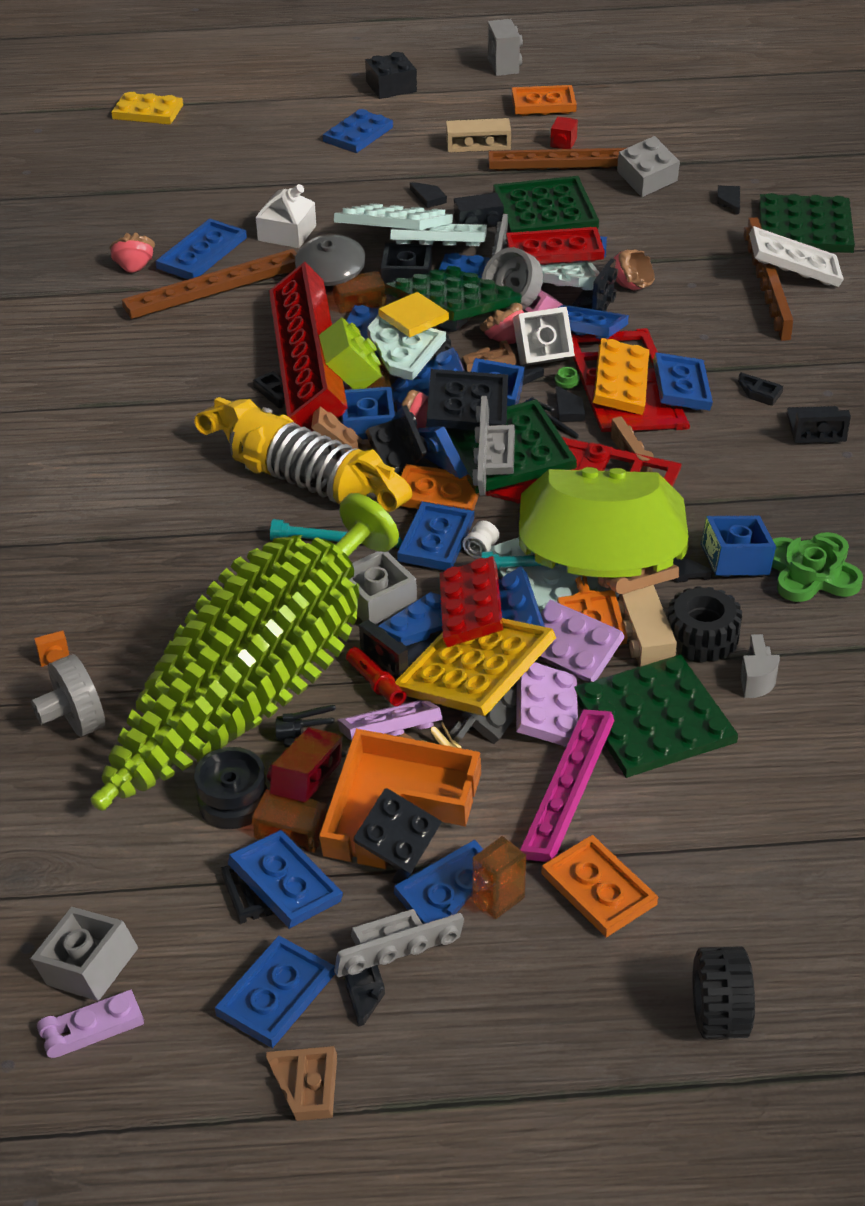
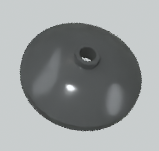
M337 234L322 235L311 239L298 250L295 257V267L297 268L303 262H306L324 280L325 286L338 285L353 279L361 272L365 265V253L362 246L349 237Z

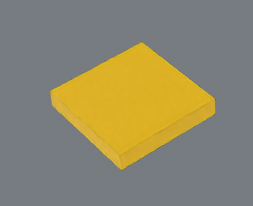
M415 292L378 309L379 317L408 337H412L449 320V312L419 292Z

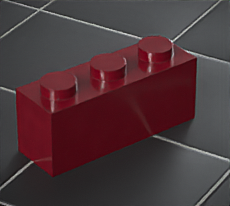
M308 727L299 737L295 738L288 749H284L282 755L275 762L271 763L267 774L268 781H271L270 794L306 803L341 763L343 735Z

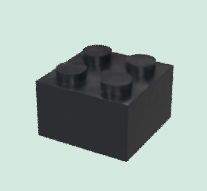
M393 52L391 55L386 56L376 55L370 59H365L366 82L379 99L417 92V69L403 52Z
M385 243L381 264L382 292H385L386 283L394 282L397 278L407 279L413 277L414 274L430 273L432 270L431 245Z

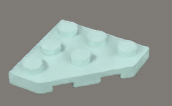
M589 261L540 264L543 273L542 281L554 284L555 286L582 287L583 290H593V282L599 275V271Z
M379 314L367 327L368 337L376 346V351L389 374L403 379L414 380L446 341V332L433 328L408 337L379 317Z

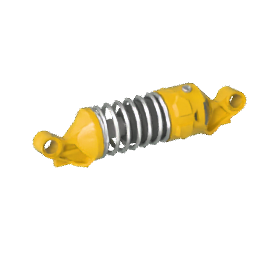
M218 397L214 399L213 406L195 416V426L200 433L208 435L223 430L230 443V451L234 460L245 464V468L254 473L264 472L281 480L287 479L288 483H297L300 488L307 487L309 492H318L321 497L328 496L331 501L338 504L350 493H359L365 496L369 493H374L378 504L387 512L396 510L412 497L410 485L394 472L395 468L385 465L374 449L367 451L357 448L353 449L348 444H342L340 441L332 440L326 435L321 436L316 431L311 432L306 427H300V425L294 423L291 418L284 414L274 415L272 414L273 410L263 407L259 409L250 399H239L231 402ZM341 450L342 456L336 460V452ZM316 482V488L311 487V484ZM327 484V492H323L321 489Z

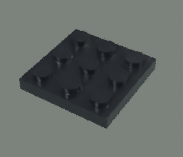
M431 369L426 427L444 426L449 429L475 430V427H480V422L476 420V406H481V396H487L489 426L506 425L508 375Z

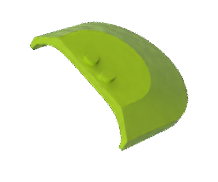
M586 467L582 470L549 469L521 493L519 546L526 555L531 554V552L534 553L535 562L551 569L555 567V563L568 566L567 573L608 578L640 576L642 568L653 566L654 571L658 572L673 566V559L675 557L682 560L687 553L688 528L684 498L658 472H627L621 468L598 471V469Z

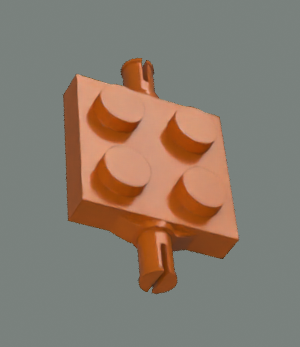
M581 576L577 577L575 582L578 593L572 596L558 597L557 602L621 630L625 638L620 645L627 644L628 637L615 592L612 590H590L587 577L582 576V580Z

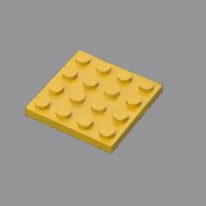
M502 618V631L451 647L446 646L442 632L395 683L408 697L486 716L556 639L552 628Z

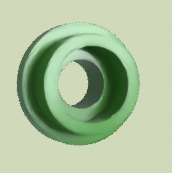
M562 367L555 375V383L563 389H571L580 382L577 370L572 367Z

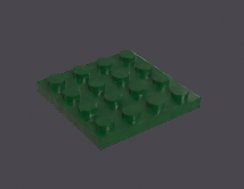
M579 176L493 184V193L498 194L504 206L503 214H508L509 233L586 227L599 228V219Z
M760 194V225L763 230L826 252L854 253L855 241L849 198L843 196L822 197L820 195Z
M448 266L447 269L441 271L431 270L428 274H414L413 277L407 279L397 278L396 281L385 284V293L398 299L419 292L449 312V320L451 321L507 308L513 303L521 304L522 294L512 291L511 287L496 285L493 280L478 278L477 274L463 272L457 266Z
M537 399L507 406L506 425H514L515 428L514 473L486 475V492L538 479L549 469L571 470L577 468L576 458ZM445 428L467 470L466 478L475 493H479L478 486L473 485V469H478V464L474 463V448H479V443L475 441V430Z
M681 654L607 676L594 682L575 686L577 703L582 710L612 712L615 721L604 745L626 778L737 743V731Z

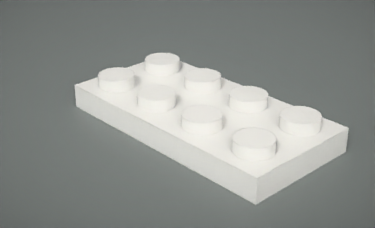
M754 226L750 231L749 236L754 257L759 262L776 265L784 271L791 270L797 272L804 278L811 277L825 285L832 284L839 287L844 280L835 254Z

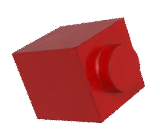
M557 116L551 127L550 147L572 149L577 139L578 119Z

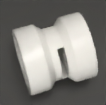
M488 521L477 522L472 532L463 540L464 550L473 558H482V552L489 551L491 546H494L500 536L498 529Z

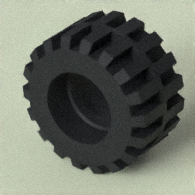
M697 586L695 589H684L683 593L678 592L674 599L670 600L667 620L677 642V654L685 655L687 659L692 661L698 659L700 662H706V660L713 662L718 661L719 657H728L729 652L733 653L739 642L742 610H740L739 602H735V598L732 595H726L723 590H714V587L702 588Z
M743 946L699 947L693 961L692 985L695 1019L702 1038H748L754 1025L755 991L752 966L746 950Z

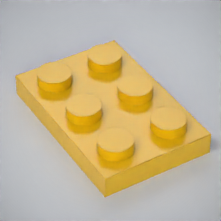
M127 92L123 94L112 110V119L171 125L183 106V99L173 95L157 96L153 93L137 94L136 92Z

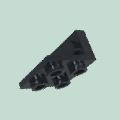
M610 258L593 282V290H583L572 306L607 311L608 305L614 302L617 292L614 289V282L618 274V269L615 268V259Z
M407 405L402 406L391 421L370 427L365 431L372 449L380 456L385 465L395 468L394 472L398 475L402 474L406 464L418 465L427 454V443L424 437L420 436L416 427L415 415L409 411Z
M837 406L787 408V417L795 443L847 441L851 419L849 410H839Z
M370 620L359 624L360 649L397 679L433 642L431 638L405 646L402 642H398L388 635L382 627L376 626Z
M386 788L357 831L353 841L391 864L392 868L397 870L391 881L399 884L409 878L442 821Z

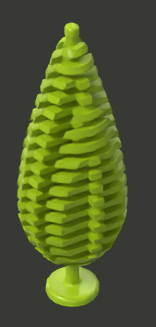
M350 493L341 501L339 509L341 520L348 532L336 545L318 537L314 538L311 544H306L301 540L302 535L274 538L272 542L266 543L262 550L256 548L249 551L247 559L250 560L249 563L242 557L235 559L232 562L231 568L237 572V575L235 576L226 568L219 576L218 580L224 585V588L215 581L210 584L206 594L212 598L211 601L203 595L200 596L195 605L198 614L190 610L184 621L187 625L183 627L180 624L174 634V640L169 641L164 650V655L155 665V671L146 680L145 689L139 693L136 700V711L139 710L144 715L141 717L133 709L130 711L126 723L132 729L130 732L124 727L121 729L118 742L123 746L115 745L112 747L108 756L111 766L106 765L102 774V781L105 785L100 790L98 789L90 798L92 805L96 809L104 811L112 804V800L116 796L126 799L136 795L135 788L140 791H146L154 787L159 778L165 781L173 777L175 771L171 767L174 765L182 771L191 767L193 760L186 755L187 752L197 760L196 762H199L210 752L223 748L228 742H232L244 734L245 731L260 725L264 716L270 718L277 712V702L284 707L292 700L293 695L288 692L289 689L297 695L306 690L308 684L301 679L302 675L311 683H314L320 677L322 672L313 665L314 662L326 671L334 660L325 652L326 649L338 658L345 645L337 638L339 636L346 642L352 630L348 623L350 622L354 625L357 619L359 583L355 585L349 580L354 577L355 570L348 557L360 544L377 552H387L399 540V532L395 522L380 504L365 495Z

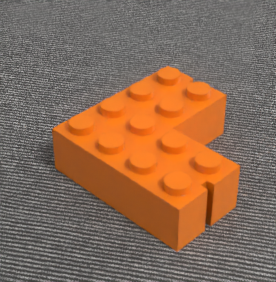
M356 728L319 835L323 857L352 862L353 857H357L358 864L382 869L387 868L388 863L353 841L357 831L386 788L442 822L466 827L473 804V797H475L481 776L480 752Z

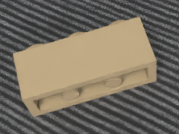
M509 118L446 121L448 152L511 150Z
M654 585L619 594L618 605L627 637L630 640V654L632 658L637 659L639 667L676 656L677 642Z

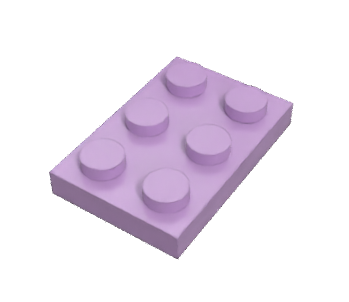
M550 599L541 612L545 627L553 629L556 639L538 659L574 674L584 681L594 682L598 679L625 636L619 629Z
M534 662L517 681L516 732L567 747L578 722L577 692L575 691L577 676Z
M417 700L399 706L338 719L340 732L352 741L356 728L397 736L403 734L404 729L414 726L416 729L430 728L434 726V721L442 720L440 707L430 701Z

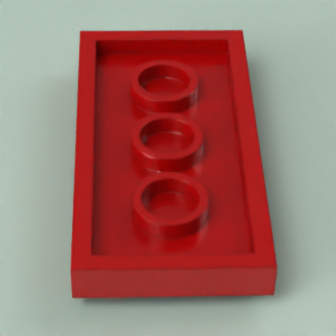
M597 227L506 233L507 248H519L534 256L542 265L559 262L572 263L574 261L593 262L604 259L605 251Z
M493 556L479 558L472 563L460 567H451L439 573L443 640L447 647L503 630L498 571Z

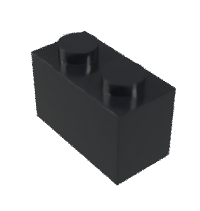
M497 193L454 198V219L457 224L487 225V228L496 227L498 222H502L504 206Z

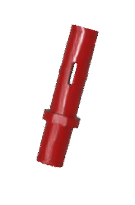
M353 647L347 652L346 660L371 684V688L376 694L383 695L393 706H399L405 701L406 693L395 683L394 677L389 672L379 668L358 647Z

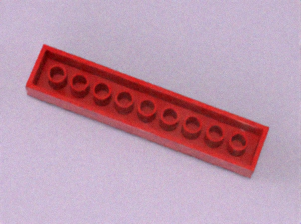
M303 262L271 288L269 293L287 416L294 423L300 425V427H306L312 432L314 431L311 428L313 412L321 406L327 412L339 418L344 414L348 405L343 380L325 364L319 335L332 325L324 280L306 262Z

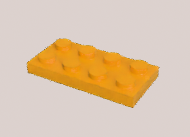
M601 338L598 350L593 403L643 415L646 402L649 349L639 345L621 343L615 339Z

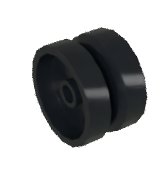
M224 747L204 756L195 767L194 781L197 791L198 808L202 817L211 825L223 829H238L251 825L263 815L268 803V792L265 784L266 774L261 758L254 752L241 747Z

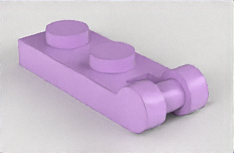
M131 989L59 1017H45L38 1022L37 1029L40 1036L46 1040L44 1048L48 1057L56 1058L144 1024V1020ZM68 1031L70 1033L69 1035H66L64 1037L60 1035Z

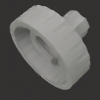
M510 247L500 250L488 261L483 271L482 279L493 280L499 286H505L506 280V286L511 287L512 291L522 294L521 305L522 309L525 310L536 300L540 293L543 273L539 261L534 256L519 248Z
M71 654L49 663L48 672L54 691L31 701L32 709L39 723L42 725L65 715L72 729L80 737L104 727L105 716L99 696L79 658Z

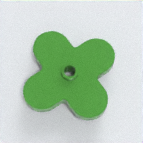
M825 532L813 536L811 540L801 541V537L794 540L785 537L772 539L776 545L772 568L781 571L778 577L777 590L783 598L794 602H804L813 598L819 590H824L841 597L853 596L861 590L863 574L856 566L845 562L849 545L842 536Z

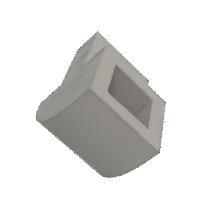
M763 634L751 635L748 655L743 656L740 678L744 698H756L766 695L776 684L780 656L771 655L770 646H765Z

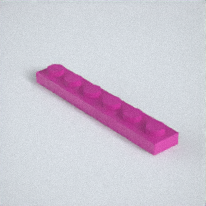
M583 709L520 849L523 859L548 862L556 857L615 721L612 712Z

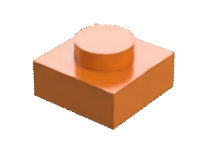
M63 630L34 638L41 667L69 655L67 640Z

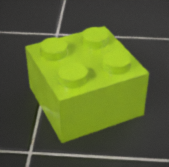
M341 317L319 335L325 364L352 389H365L382 377L379 368L381 363L375 354L376 346L369 338L364 339L355 324H349Z

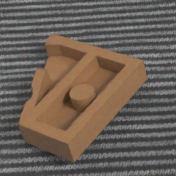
M506 340L499 342L500 348L490 351L489 347H485L477 352L462 356L466 371L471 372L475 358L516 365L515 354Z
M334 1046L266 1052L268 1063L296 1121L333 1118L337 1052Z

